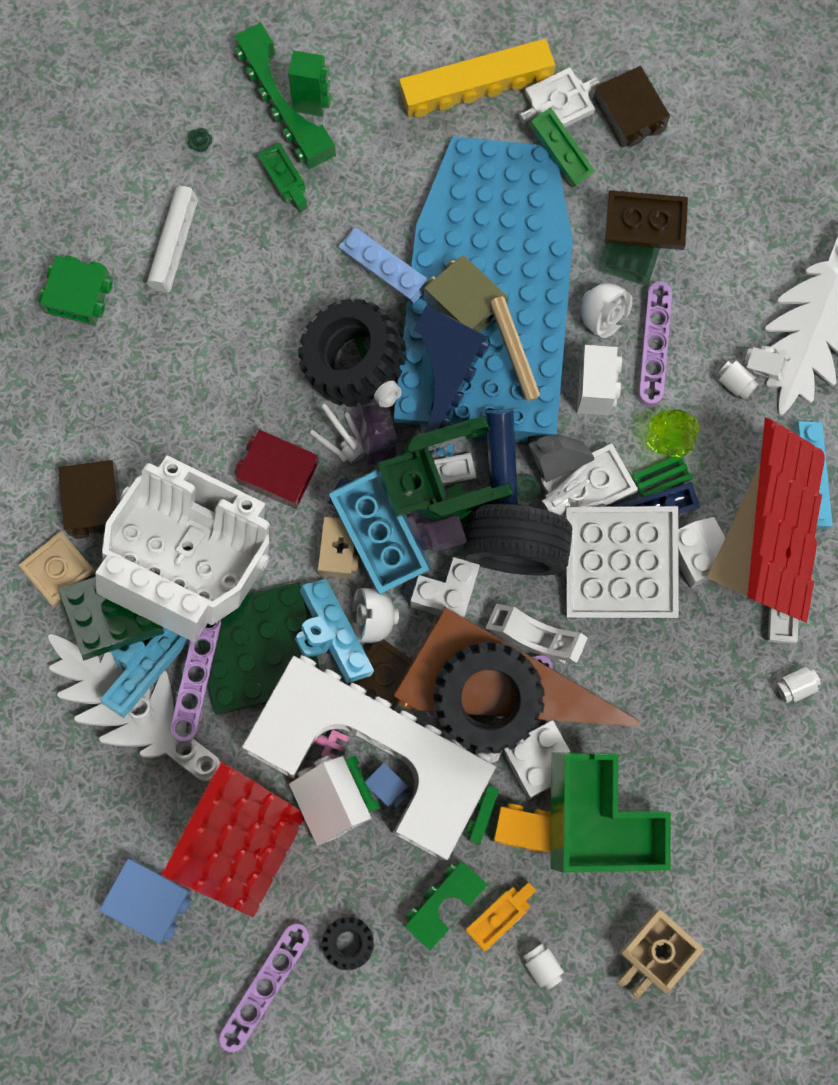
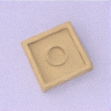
M62 531L18 565L53 608L62 601L58 589L87 580L96 573Z

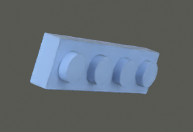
M356 227L338 246L343 253L413 304L424 293V286L428 281L426 277Z

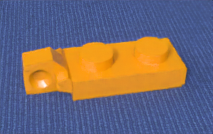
M529 882L518 892L512 887L498 898L465 931L484 952L487 951L527 913L526 910L531 906L526 900L537 890Z

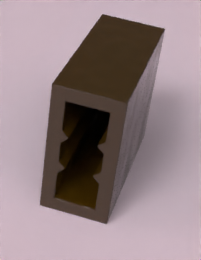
M641 65L595 87L593 99L622 148L628 145L636 146L645 137L651 134L657 136L666 130L671 115Z
M107 460L58 467L65 532L69 536H73L74 539L87 538L90 533L97 532L104 535L106 522L121 502L118 471L114 461Z

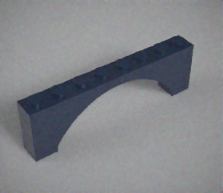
M426 305L414 331L420 333L427 347L432 362L435 383L434 405L424 433L450 425L452 418L449 415L453 407H459L464 397V393L461 391L466 382L471 383L477 371L474 365L478 357L482 359L485 356L490 345L487 343L489 338L487 335ZM437 449L431 450L429 453L434 456ZM346 477L340 478L335 489L353 480ZM330 498L329 501H328V503L334 506V504H333V502H332V500H331V498Z

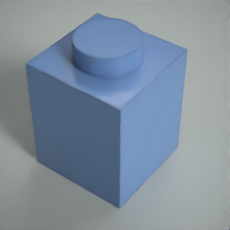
M385 763L365 781L369 790L388 809L392 805L397 808L408 797L405 793L408 786Z

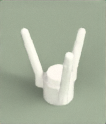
M323 403L322 408L345 439L340 445L342 451L316 431L310 430V434L338 455L343 463L347 460L351 464L356 463L367 454L368 450L365 448L367 444L361 438L348 412H345L344 416L354 437L349 436L327 404Z
M588 463L577 468L556 489L545 495L546 499L542 500L545 510L566 518V507H570L567 499L587 486L590 481L586 479L564 494L561 491L588 467ZM598 501L580 507H601L605 505V501Z

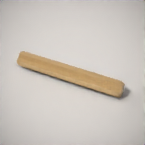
M503 296L494 298L490 301V306L526 401L537 399L540 393L505 298Z

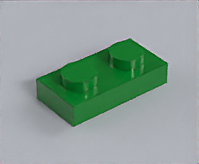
M488 786L486 792L483 791L476 807L480 808L477 819L471 817L466 834L471 835L469 842L480 846L499 789Z

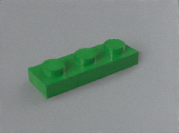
M551 107L528 123L572 188L595 172Z

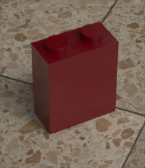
M258 430L256 437L251 436L246 446L248 453L245 459H240L235 468L236 480L239 485L297 510L319 464V457L308 450Z

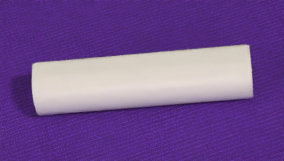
M177 186L147 280V285L152 289L167 293L171 291L198 202L191 187Z

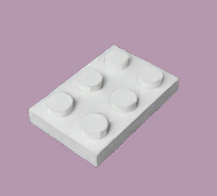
M611 443L593 452L595 460L589 462L588 467L561 491L564 494L588 479L590 483L567 499L570 507H580L598 501H605V505L601 507H608L636 493L638 489ZM576 469L547 483L541 478L540 483L546 494L556 489Z

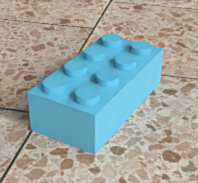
M377 469L333 490L329 494L379 594L430 570L431 563L407 515L397 518L393 517Z

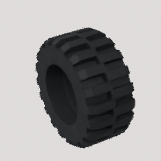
M357 298L354 302L351 299L341 300V304L337 305L334 302L328 305V309L324 312L320 310L316 314L317 318L313 322L309 321L306 326L307 332L306 334L303 333L300 339V343L303 346L298 349V357L301 359L299 365L308 382L327 400L330 399L339 406L344 404L346 407H355L357 403L364 406L370 404V400L374 398L376 390L382 384L394 381L395 378H400L403 372L400 369V365H405L406 355L403 353L406 351V345L399 328L378 305L373 302L367 303L364 299ZM359 336L371 337L369 350L360 363L350 369L335 370V358L340 348L346 342Z
M485 640L482 643L473 642L463 649L459 648L454 651V655L444 661L441 671L437 673L435 688L433 689L434 708L439 722L447 735L452 740H456L460 746L466 749H474L475 752L482 754L485 751H491L492 754L501 753V749L508 748L511 750L517 747L516 743L522 739L525 742L531 736L529 732L532 728H537L540 722L538 719L539 715L543 713L545 705L543 703L545 693L540 681L541 677L532 663L520 651L502 642L495 643ZM483 670H494L504 674L510 679L515 690V701L511 711L504 718L493 723H481L472 719L465 712L461 700L462 689L466 681L475 673Z

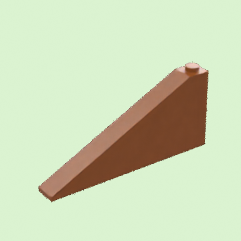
M444 606L393 692L394 696L398 698L396 703L407 710H411L414 707L422 711H435L433 689L435 688L436 675L441 671L444 661L454 655V651L467 647L469 643H482L485 640L495 643L502 642L514 649L517 648ZM520 651L538 671L541 677V684L544 687L545 696H543V703L545 705L543 713H540L538 719L638 727L640 721ZM483 670L477 672L466 681L462 689V705L467 714L505 717L511 711L515 701L513 684L507 676L498 671Z

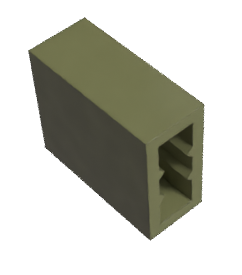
M464 255L457 260H451L438 277H431L424 286V301L432 308L479 332L495 320L490 306L492 299L503 296L508 304V296Z

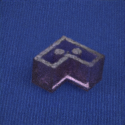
M445 491V498L447 500L450 499L448 491ZM416 512L412 513L415 524L420 523L423 532L419 535L423 551L428 550L429 555L467 543L459 515L433 522Z

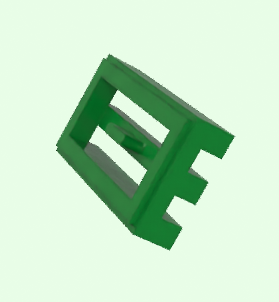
M682 454L632 476L641 497L677 487L693 479L692 474L688 471L687 464L683 461ZM678 463V467L641 483L640 479ZM680 472L684 475L648 492L644 489Z

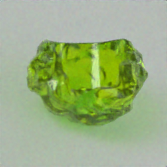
M681 409L663 411L653 416L649 421L644 435L646 444L659 455H668L676 458L685 456L694 448L700 424L698 419L687 411Z

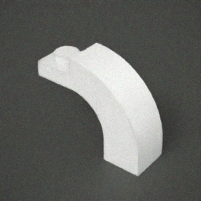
M496 604L485 628L513 645L538 656H546L550 660L564 664L566 661L578 662L588 639L582 633L551 627L529 617L513 606Z

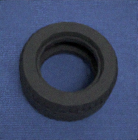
M482 505L474 508L468 515L463 553L469 562L478 564L486 569L520 575H556L562 573L568 567L573 528L567 518L551 511L520 505Z

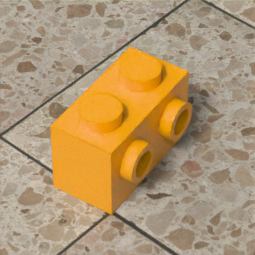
M507 803L506 808H500L493 843L550 854L551 812L535 809L534 814L523 811V806Z

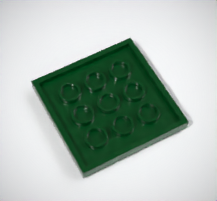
M300 582L247 594L239 608L221 619L220 632L208 680L215 715L266 704L293 656L300 658L303 655L295 641L297 634L303 631L301 626L308 620L304 599L300 593ZM214 623L213 625L207 624L206 628H211L215 626L216 623ZM200 640L202 655H205L210 651L211 646L207 641ZM308 640L304 641L307 646H313L308 643ZM317 655L307 657L316 663L315 668L320 670Z

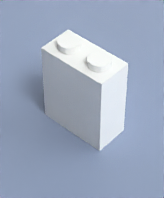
M330 756L323 757L314 762L315 768L311 766L298 772L299 778L289 783L317 846L337 839L372 819L343 756L332 760Z

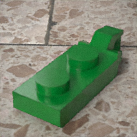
M279 142L258 153V160L282 199L284 198L286 203L292 201L299 213L307 209V200L303 195L307 193L305 182L281 143Z

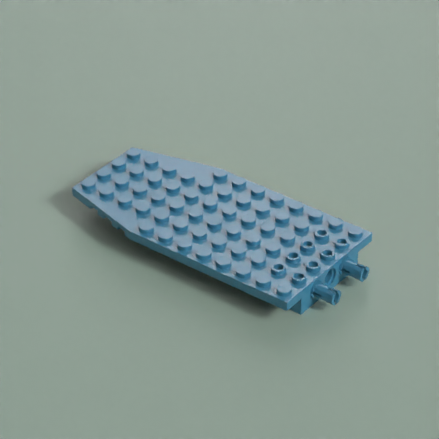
M452 136L416 224L411 266L429 280L433 276L438 277L451 260H457L464 255L508 296L507 306L540 396L531 401L525 400L497 322L494 320L481 331V333L489 337L487 343L490 344L485 356L482 359L479 358L475 363L476 374L470 384L465 383L461 391L464 393V397L458 408L453 407L449 417L452 418L450 425H454L477 417H486L485 411L513 409L515 443L527 444L529 436L544 437L547 435H557L573 245L559 167L543 145ZM424 293L414 304L409 300L407 301L403 335L406 345V351L403 353L406 355L405 365H400V369L403 372L398 379V386L401 388L402 393L396 399L394 413L395 423L421 425L420 433L425 432L430 420L435 395L432 362L420 333L414 331L426 305L430 306L424 301ZM487 433L474 437V439L487 440ZM454 444L447 446L446 457L454 455ZM444 447L438 448L436 454L443 457Z

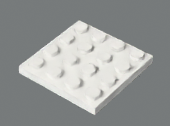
M678 506L566 507V518L573 528L567 567V618H679Z

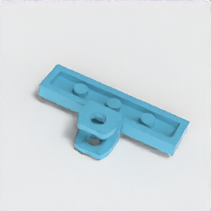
M798 421L793 424L794 433L820 448L825 455L819 494H822L816 529H828L833 524L823 423Z
M327 579L302 585L300 593L313 618L303 623L301 626L303 631L299 632L295 638L302 654L311 657L326 653L329 649L346 683L371 676L374 669ZM308 640V643L313 646H307L304 641Z
M163 627L164 634L153 637L146 647L141 641L126 646L121 651L120 649L111 651L116 665L124 672L100 699L102 704L122 718H125L190 640Z

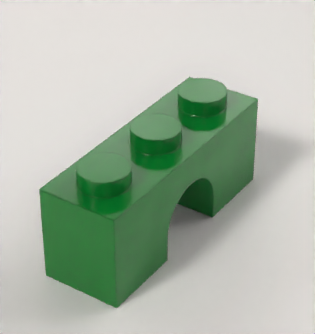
M463 861L458 866L453 862L443 874L446 878L440 887L434 884L424 895L427 902L422 908L419 909L415 906L404 918L408 922L405 928L430 951L450 929L439 917L438 910L440 904L447 898H457L469 907L488 885Z

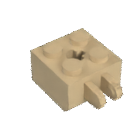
M661 909L654 910L618 953L631 966L617 983L621 987L627 985L638 971L644 979L633 990L631 996L635 1000L651 984L662 994H667L705 949ZM665 945L666 949L664 952L667 953L665 958L656 957L655 947Z

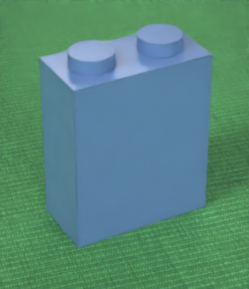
M127 859L99 911L155 942L164 944L165 940L171 941L178 929V925L175 922L180 913L185 915L192 903V899L189 898L191 891L136 861Z

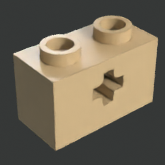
M324 517L318 565L319 576L352 579L353 571L358 572L359 555H355V545L341 518ZM340 543H343L345 545V549H343L342 554L337 553V548L339 547Z

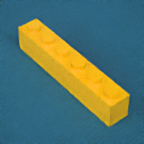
M545 38L399 79V91L408 118L413 116L423 117L430 111L438 109L448 110L453 105L459 103H473L478 98L484 96L495 97L501 94L502 91L509 89L520 90L527 84L541 82L554 75L555 62Z

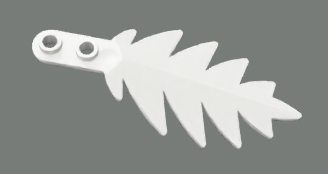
M838 237L829 260L814 264L805 271L807 275L818 276L798 284L777 300L779 304L805 305L783 314L765 328L766 332H795L771 346V348L777 350V354H780L781 349H783L789 355L781 381L769 378L766 382L767 387L781 388L778 402V411L781 416L789 410L798 395L810 404L813 402L815 392L813 370L831 386L836 384L834 362L828 345L838 353Z
M53 634L48 636L53 648L62 659L50 665V671L72 680L81 681L57 694L58 697L71 702L100 704L75 716L74 719L77 723L99 726L123 725L99 738L100 742L115 746H148L140 751L142 757L152 758L167 754L201 781H210L220 764L219 759L194 739L187 743H181L173 738L171 723L174 715V702L171 684L166 671L160 675L151 698L149 688L126 717L122 718L104 706L100 700L124 672L116 665L111 652L105 653L101 662L99 656L83 661L78 645ZM181 722L176 726V734L178 736H189L185 733L187 722ZM185 750H191L190 754L183 756ZM206 765L212 766L210 770L205 772L203 771V768Z

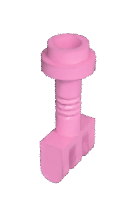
M332 729L329 737L320 734L313 743L324 747L321 756H330L332 760L339 757L331 753L332 749L342 753L345 750V747L335 743L337 738L342 742L348 743L350 737Z

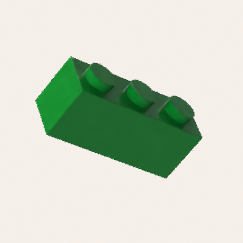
M293 50L288 78L292 107L298 113L323 117L325 108H330L332 93H329V67L325 66L324 55Z

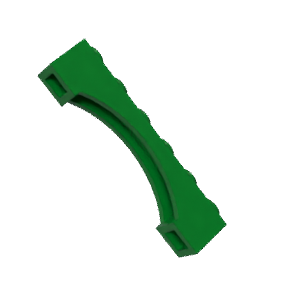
M260 22L234 35L236 46L233 49L240 62L244 60L247 65L245 69L248 77L252 82L256 80L259 85L257 90L264 102L268 101L271 105L269 109L275 122H281L284 127L282 132L288 143L293 142L296 149H294L298 161L300 163L305 162L310 170L335 157V144L324 125L317 126L304 119L286 102L279 92L270 70V60L275 55L274 43L263 24Z

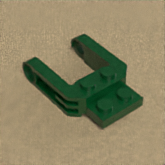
M485 416L413 436L406 443L399 457L385 460L375 465L394 518L416 512L436 522L471 511L478 506L505 500L514 495L510 482H507L493 489L490 486L448 500L445 498V489L433 456L429 451L490 431V427Z

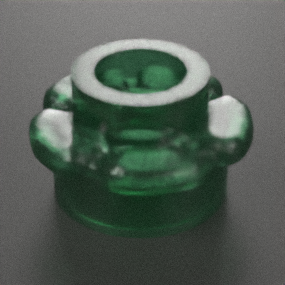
M205 128L191 130L187 136L189 148L196 152L208 150L213 140L212 135L208 134V130Z

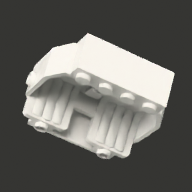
M166 456L159 468L150 463L145 465L142 470V476L136 478L131 487L124 489L120 497L121 502L106 522L102 551L103 562L95 573L96 591L98 595L196 643L207 624L213 625L239 608L259 573L266 568L270 556H268L270 524L264 519L266 503L172 457ZM184 547H191L192 550L186 551V550H184L183 548H184Z

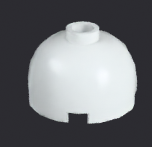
M603 283L587 291L583 296L581 306V318L584 324L595 335L602 338L612 336L622 326L615 324L623 316L627 318L631 311L632 295L624 288L611 283Z
M367 587L357 589L352 606V612L357 611V624L352 622V629L359 642H379L385 639L391 633L393 625L398 623V608H394L392 599L385 592L379 594L377 589Z

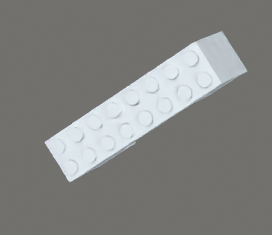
M303 655L300 658L293 656L243 745V751L285 775L294 778L312 743L320 734L332 729H341L358 736L400 759L412 772L414 778L413 795L393 834L440 860H448L496 766L490 764L492 759L482 753L476 752V754L468 752L456 740H446L440 736L442 732L429 724L423 727L415 723L417 718L406 711L395 712L390 709L391 704L380 697H376L373 700L365 695L366 690L354 683H351L350 686L340 681L341 676L329 669H326L325 672L315 668L316 663Z

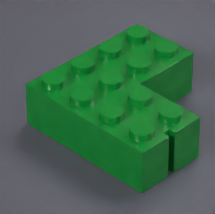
M551 752L550 869L563 873L671 870V812L657 809L618 810L619 754L606 752Z

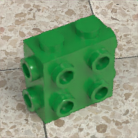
M66 255L65 258L55 256L53 264H50L47 269L48 280L46 286L39 293V303L45 314L96 326L98 318H102L105 311V296L110 294L113 286V279L110 277L107 268L98 262H90V264L80 262L78 258Z

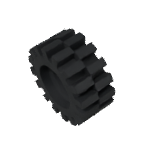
M343 917L335 920L333 923H330L322 936L323 954L328 962L338 969L353 970L363 966L371 957L374 949V938L370 928L357 918ZM344 932H352L359 939V948L352 955H344L337 948V939Z

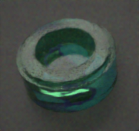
M522 475L517 479L518 500L530 503L539 497L541 484L536 477Z

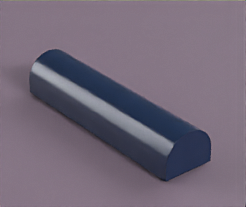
M513 409L485 411L486 419L490 427V431L487 432L489 486L493 489L510 482L514 493L513 496L493 504L518 505Z
M692 482L612 506H678V515L700 508Z

